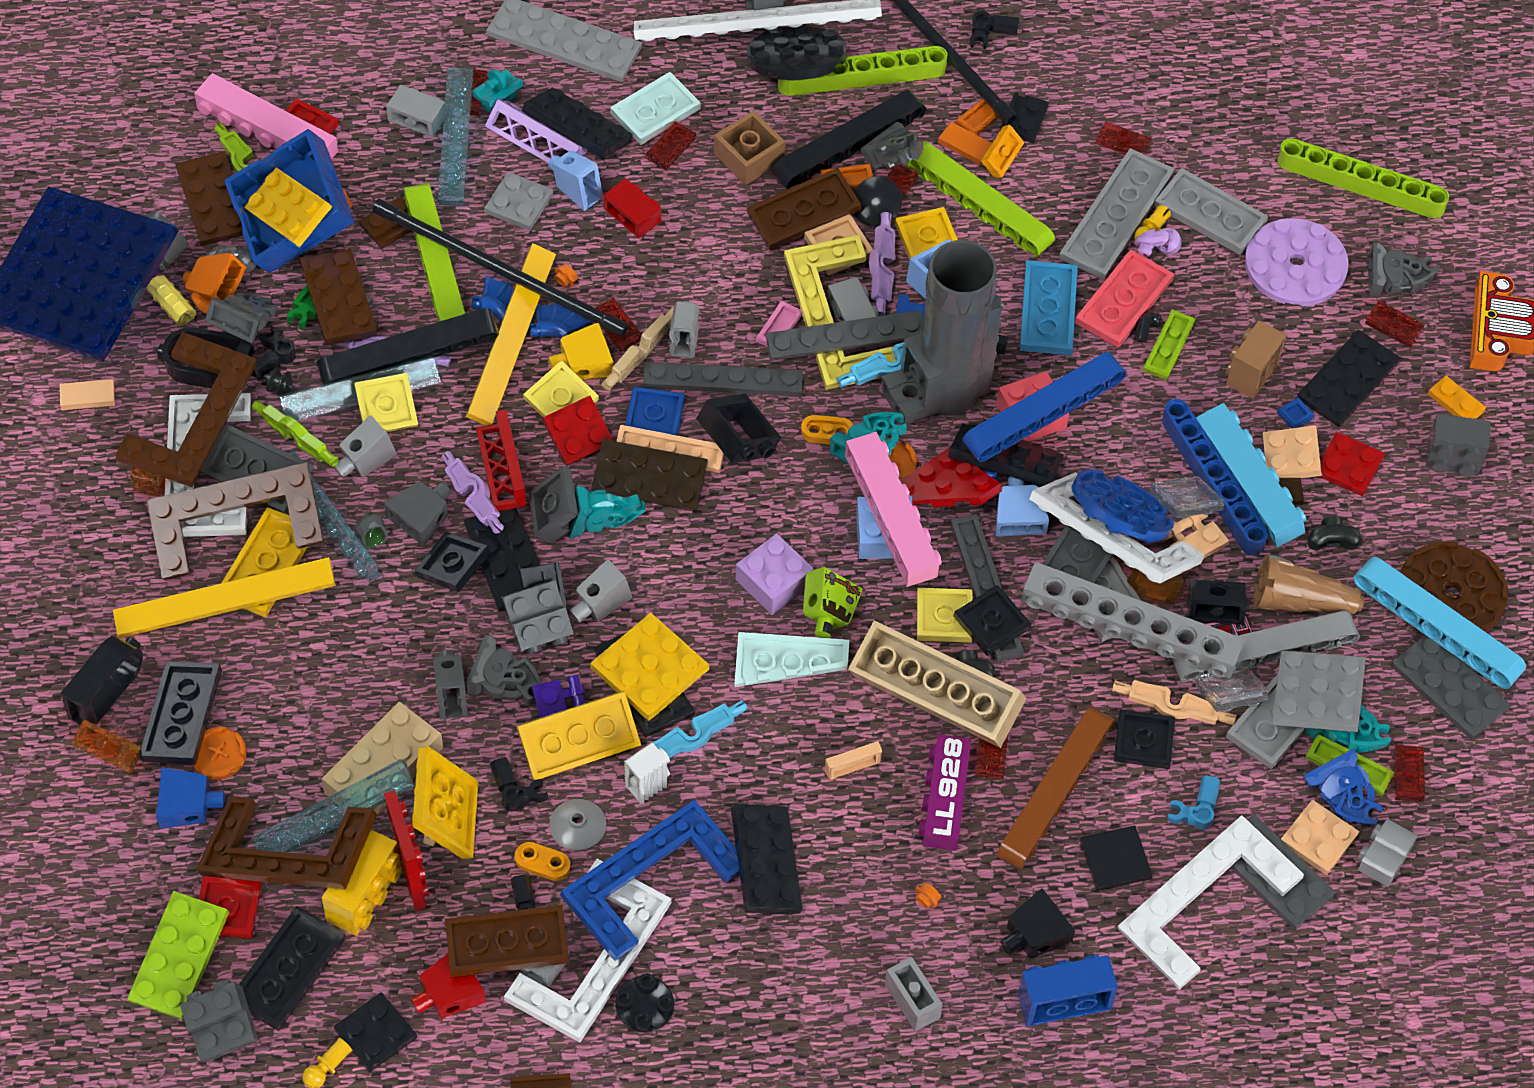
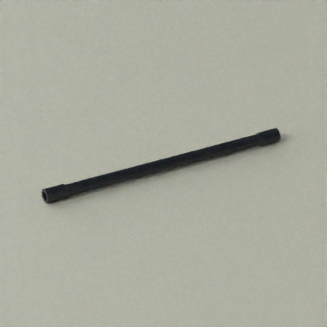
M891 0L933 46H940L946 50L947 61L990 105L994 113L1006 125H1013L1017 121L1018 115L1010 106L997 96L908 0Z
M380 198L373 206V213L391 222L398 223L594 323H599L601 328L621 338L624 337L628 330V323L610 314L603 313L430 226Z

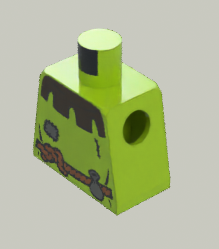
M826 567L806 572L803 613L806 617L817 622L815 635L820 638H830L832 629L849 625L863 589Z

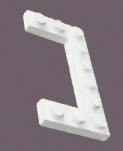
M241 393L227 422L251 421L250 393ZM208 394L170 395L167 448L178 452ZM165 478V496L194 489V485L191 488ZM238 508L181 522L184 537L246 535L247 508Z
M1076 472L1034 489L1031 493L1029 500L1036 503L1041 510L1050 512L1059 518L1061 523L1073 527L1084 538L1098 543L1104 551L1115 554L1124 560L1126 565L1146 574V577L1153 582L1160 584L1201 564L1204 558L1203 553L1184 541L1155 554L1122 532L1115 534L1105 527V523L1087 516L1083 512L1084 507L1076 503L1077 499L1071 489L1072 483L1077 476Z
M1242 815L1118 925V930L1178 989H1181L1200 972V967L1161 929L1237 860L1242 857L1282 897L1303 879L1304 874Z
M596 859L589 871L603 863V861ZM636 879L631 880L605 898L629 911L623 922L639 940L636 947L616 961L604 949L571 1000L519 973L505 994L504 1000L580 1043L671 905V898Z

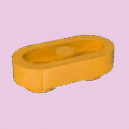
M810 415L802 421L801 435L810 443L830 445V438L835 433L844 432L846 435L848 429L853 426V423L841 417ZM816 429V430H818L819 432H818V433H812V432H810V430Z
M533 842L523 843L515 851L516 865L525 872L552 881L563 880L570 873V860L566 854ZM528 852L534 854V856L530 858H527L524 855ZM553 862L561 863L558 867H553L551 864Z

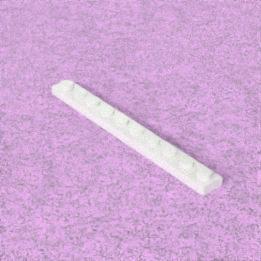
M849 0L776 7L756 11L745 10L634 21L635 40L641 39V41L647 42L661 37L676 39L682 35L699 37L704 35V33L713 32L715 34H726L734 30L749 32L755 28L772 30L778 26L786 25L789 27H799L807 23L823 25L828 21L846 23L852 19L860 18L863 20H873L876 17L882 16L880 0Z

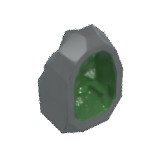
M365 513L354 526L355 536L362 549H371L379 546L388 539L384 521L376 513Z

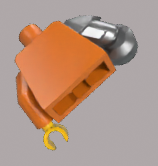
M219 245L205 256L197 259L193 270L186 271L183 274V283L185 289L191 294L193 303L200 311L207 314L212 298L224 301L226 297L234 295L243 274L249 273L257 265L253 263L247 246L236 248L235 245L227 247Z

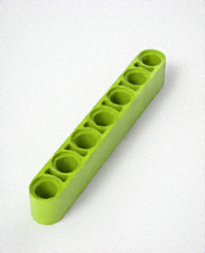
M930 46L849 56L844 64L839 63L835 66V71L821 77L805 80L778 79V90L783 95L794 96L938 78L946 72L947 52L943 47Z
M1289 138L1281 143L1277 162L1281 168L1430 218H1439L1445 212L1449 193L1440 186L1297 139Z
M922 141L923 152L918 159H912L905 164L908 168L911 167L916 170V174L927 182L931 181L934 183L935 187L947 196L951 195L954 197V201L965 209L969 208L975 212L974 215L985 223L989 222L994 226L993 229L1000 234L1013 239V243L1024 251L1028 250L1034 254V258L1043 253L1055 241L1054 233L1049 227L930 143Z
M424 183L404 187V197L409 215L442 231L430 184ZM414 232L438 322L465 314L448 249Z

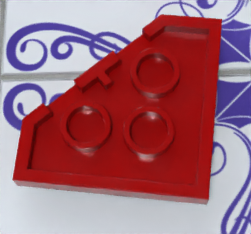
M950 448L900 480L901 484H906L909 494L912 496V506L915 505L916 507L917 504L932 503L933 507L954 506L955 502L969 501L970 505H982L1002 491L1001 484L977 466L949 458Z
M395 790L384 793L386 808L395 841L398 844L400 861L402 862L415 911L426 909L425 896H429L425 881L426 875L422 864L423 858L419 845H416L414 840L416 838L411 822L405 823L404 818L408 817L404 800L398 801Z

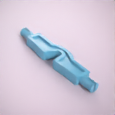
M904 342L896 344L892 349L895 362H889L882 353L877 352L869 358L852 365L849 373L837 377L836 380L839 387L842 388L853 382L856 385H861L880 376L882 377L900 370Z
M743 700L729 708L722 704L709 712L693 718L691 726L696 733L695 736H688L682 729L674 728L662 738L653 742V744L658 749L662 748L669 758L680 752L697 750L709 741L712 734L734 723L735 716L748 710L747 705Z

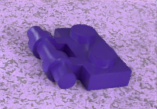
M578 675L567 677L570 686L568 689L562 690L559 679L531 687L539 718L566 710L567 707L564 699L573 698L574 706L585 703L583 694L586 692L584 685L580 684Z

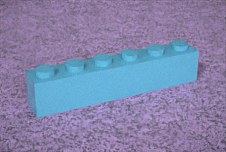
M1222 403L1196 417L1266 526L1268 535L1275 546L1278 548L1306 533L1304 522L1306 521L1305 514L1299 506L1294 507L1292 504L1293 498L1289 490L1279 485V477L1273 467L1268 468L1265 464L1266 458L1261 449L1254 448L1252 445L1253 439L1249 431L1241 429L1239 426L1240 420L1234 410L1229 411L1226 405Z

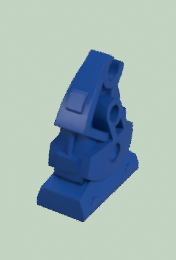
M1354 749L1303 776V780L1308 788L1318 787L1323 802L1326 801L1335 811L1334 814L1341 817L1342 820L1362 825L1377 824L1378 819H1371L1368 812L1371 809H1375L1381 813L1383 807L1374 802V788L1366 771L1356 764L1358 756ZM1363 788L1367 792V799L1363 797Z

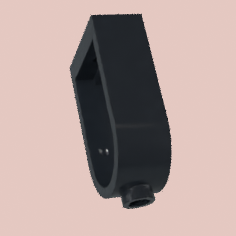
M187 327L170 334L164 344L159 345L157 357L164 360L167 373L175 381L187 385L212 388L218 377L217 374L203 369L180 366L171 360V352L182 332L251 357L254 356L255 347L254 342L250 343L230 333Z
M111 636L96 649L61 692L68 719L92 732L136 678L140 670L143 653L140 650L141 644L136 639L128 636L126 640H123L118 636Z

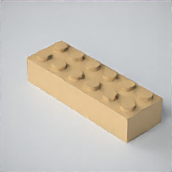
M873 621L848 668L855 678L999 748L1002 747L1027 699L1021 690L877 621Z

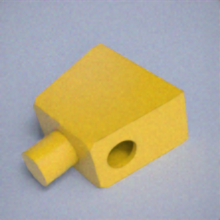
M599 323L562 337L560 339L561 353L548 357L551 369L560 361H563L582 380L608 377L612 373L613 360Z

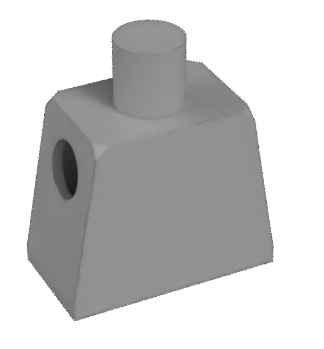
M369 416L340 443L339 447L344 457L338 461L334 469L342 478L346 477L353 470L363 478L397 455L388 433L372 416Z
M607 559L577 587L576 593L580 602L572 607L569 612L578 623L582 622L590 614L597 622L601 621L633 598L626 577Z

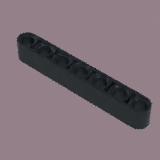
M911 90L902 91L781 158L773 165L772 174L787 190L795 185L804 183L812 179L811 176L816 173L820 174V170L830 169L834 163H841L852 157V153L858 150L861 152L863 146L895 122H899L906 127L913 123L912 120L915 118H922L926 113V106Z
M488 308L479 309L325 356L319 359L316 364L323 388L330 389L333 385L338 384L342 386L491 341L499 336L492 310Z

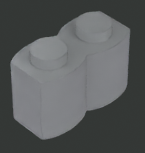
M688 301L675 303L669 332L671 339L669 352L671 356L694 357L699 333L698 319L700 310L697 304Z
M1389 819L1385 821L1383 826L1377 824L1370 836L1373 843L1370 847L1365 845L1357 858L1361 862L1358 871L1389 887L1414 846L1418 835Z

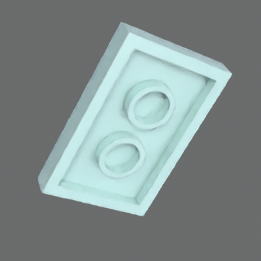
M669 72L610 107V114L628 132L632 133V137L642 145L700 110L701 103Z

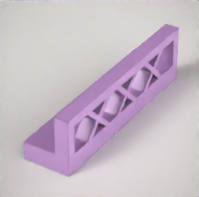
M497 99L485 127L549 163L551 157L556 155V151L561 149L573 150L582 156L588 151L524 113L522 108L508 100ZM500 112L506 115L509 126L499 128L494 125ZM523 125L527 129L529 138L520 140L517 137L515 128ZM546 138L549 149L543 152L539 151L535 139Z

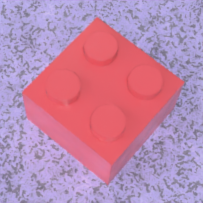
M1046 371L999 387L996 404L1000 412L1051 384L1052 380ZM1069 413L1023 440L1031 441L1066 429Z

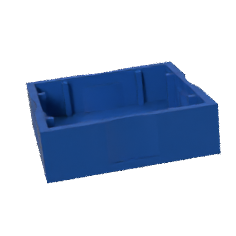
M310 129L282 144L267 157L251 163L224 180L233 207L240 217L243 235L252 261L268 273L277 270L354 223L325 141ZM276 167L332 206L300 248L244 208L249 202L250 197L257 192L265 182L266 177Z

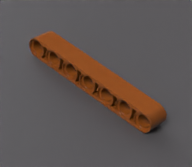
M1092 706L1088 707L1003 840L996 855L998 858L1021 871L1025 868L1023 867L1026 859L1030 860L1037 849L1039 838L1045 836L1052 825L1050 822L1053 816L1059 814L1065 804V797L1067 794L1071 795L1079 782L1078 777L1080 773L1086 771L1092 761L1091 757L1094 751L1098 752L1106 739L1104 738L1108 730L1111 731L1115 723L1114 718Z

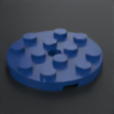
M1086 469L1080 471L1072 483L1073 495L1084 507L1083 512L1087 516L1105 523V527L1115 534L1122 532L1152 544L1154 541H1161L1167 538L1174 526L1173 518L1166 515L1168 509L1155 496L1123 477L1116 475L1115 479L1104 476V472L1101 470Z

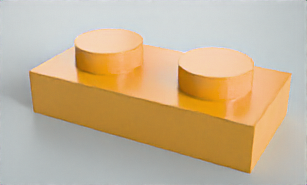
M1011 125L1003 126L982 158V164L993 177L997 179L1002 178L1023 146L1024 141Z
M1448 376L1443 377L1428 391V395L1454 416L1477 419L1485 412L1486 407Z

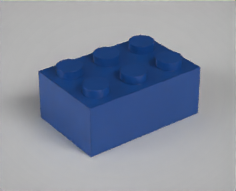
M1090 955L1080 961L1071 962L1070 960H1063L1054 966L1044 968L1042 966H1033L1022 972L1018 998L1026 1026L1028 1027L1112 1010L1118 985L1109 955Z

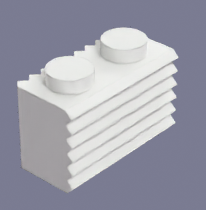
M650 743L624 761L625 786L640 803L644 804L645 800L649 801V797H653L654 794H658V791L667 788V777L670 775L667 763L670 762V759L662 748L658 749L653 743Z

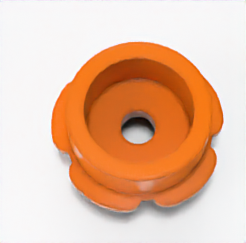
M563 264L554 269L556 274L554 278L557 283L564 288L567 285L570 287L574 286L573 283L578 279V276L569 265Z
M924 882L921 887L917 886L915 888L917 892L915 899L925 909H928L930 906L933 908L938 906L937 902L941 899V895L932 885Z

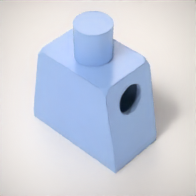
M573 150L568 151L561 157L555 155L549 160L548 167L554 171L557 188L584 211L603 198L598 166L595 162Z
M1011 476L1008 478V486H1002V491L998 495L995 536L1047 534L1049 523L1047 512L1041 510L1036 503L1029 500L1032 491L1037 489L1038 486L1025 485L1024 480Z

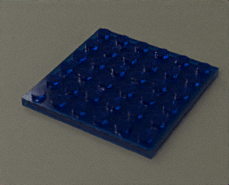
M48 186L0 266V328L104 362L179 230L175 225Z

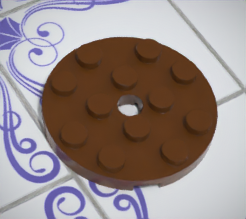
M1449 541L1431 543L1413 552L1403 564L1400 571L1401 574L1484 632H1489L1497 625L1506 608L1508 587L1502 571L1489 556L1476 548L1471 550L1459 546V542ZM1445 588H1456L1459 591L1458 596L1451 595L1448 592L1445 593Z

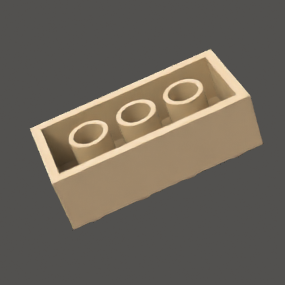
M398 702L322 778L324 793L345 810H347L348 806L372 808L378 815L386 807L384 793L395 790L397 795L416 776L418 749L429 746L437 753L443 749L441 733L401 702Z

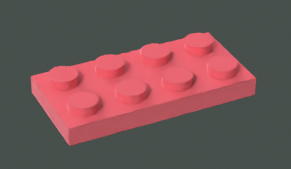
M1130 249L1076 316L1075 324L1119 348L1137 326L1139 318L1150 310L1173 281L1174 273Z

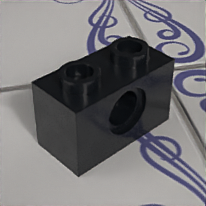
M1190 579L1187 597L1188 618L1198 622L1244 625L1247 606L1245 583Z

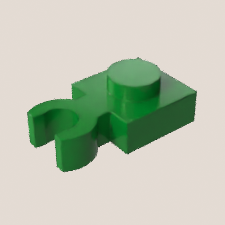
M307 285L293 301V309L287 314L288 324H291L294 319H300V330L307 326L308 317L316 319Z

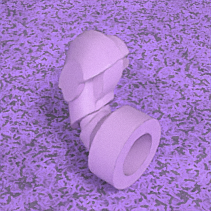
M1163 228L1159 231H1155V229L1142 233L1135 240V245L1139 247L1138 253L1142 256L1143 254L1150 256L1154 247H1157L1158 251L1165 255H1173L1179 251L1182 244L1179 233L1173 228Z

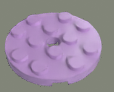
M1279 219L1261 227L1248 243L1245 254V268L1254 286L1272 300L1283 304L1290 303L1310 306L1330 299L1341 289L1348 272V256L1341 241L1323 225L1304 219ZM1298 258L1302 260L1303 265H1293L1290 259Z

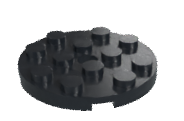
M807 24L799 27H777L776 29L768 30V32L754 38L747 47V62L750 68L763 76L767 75V73L776 74L777 79L805 80L821 77L835 71V66L839 63L844 64L847 58L846 42L837 34V31L807 26Z

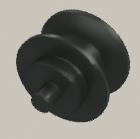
M276 367L269 374L264 375L267 392H272L276 389L277 395L281 397L289 389H294L290 372L282 375L281 369Z

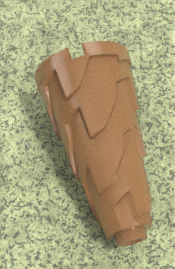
M1266 554L1257 573L1260 579L1259 584L1255 583L1253 604L1256 608L1272 611L1285 610L1298 613L1306 611L1325 615L1349 611L1353 615L1357 611L1361 612L1364 605V596L1361 595L1360 590L1343 584L1337 579L1315 573L1316 571L1293 564L1290 560Z

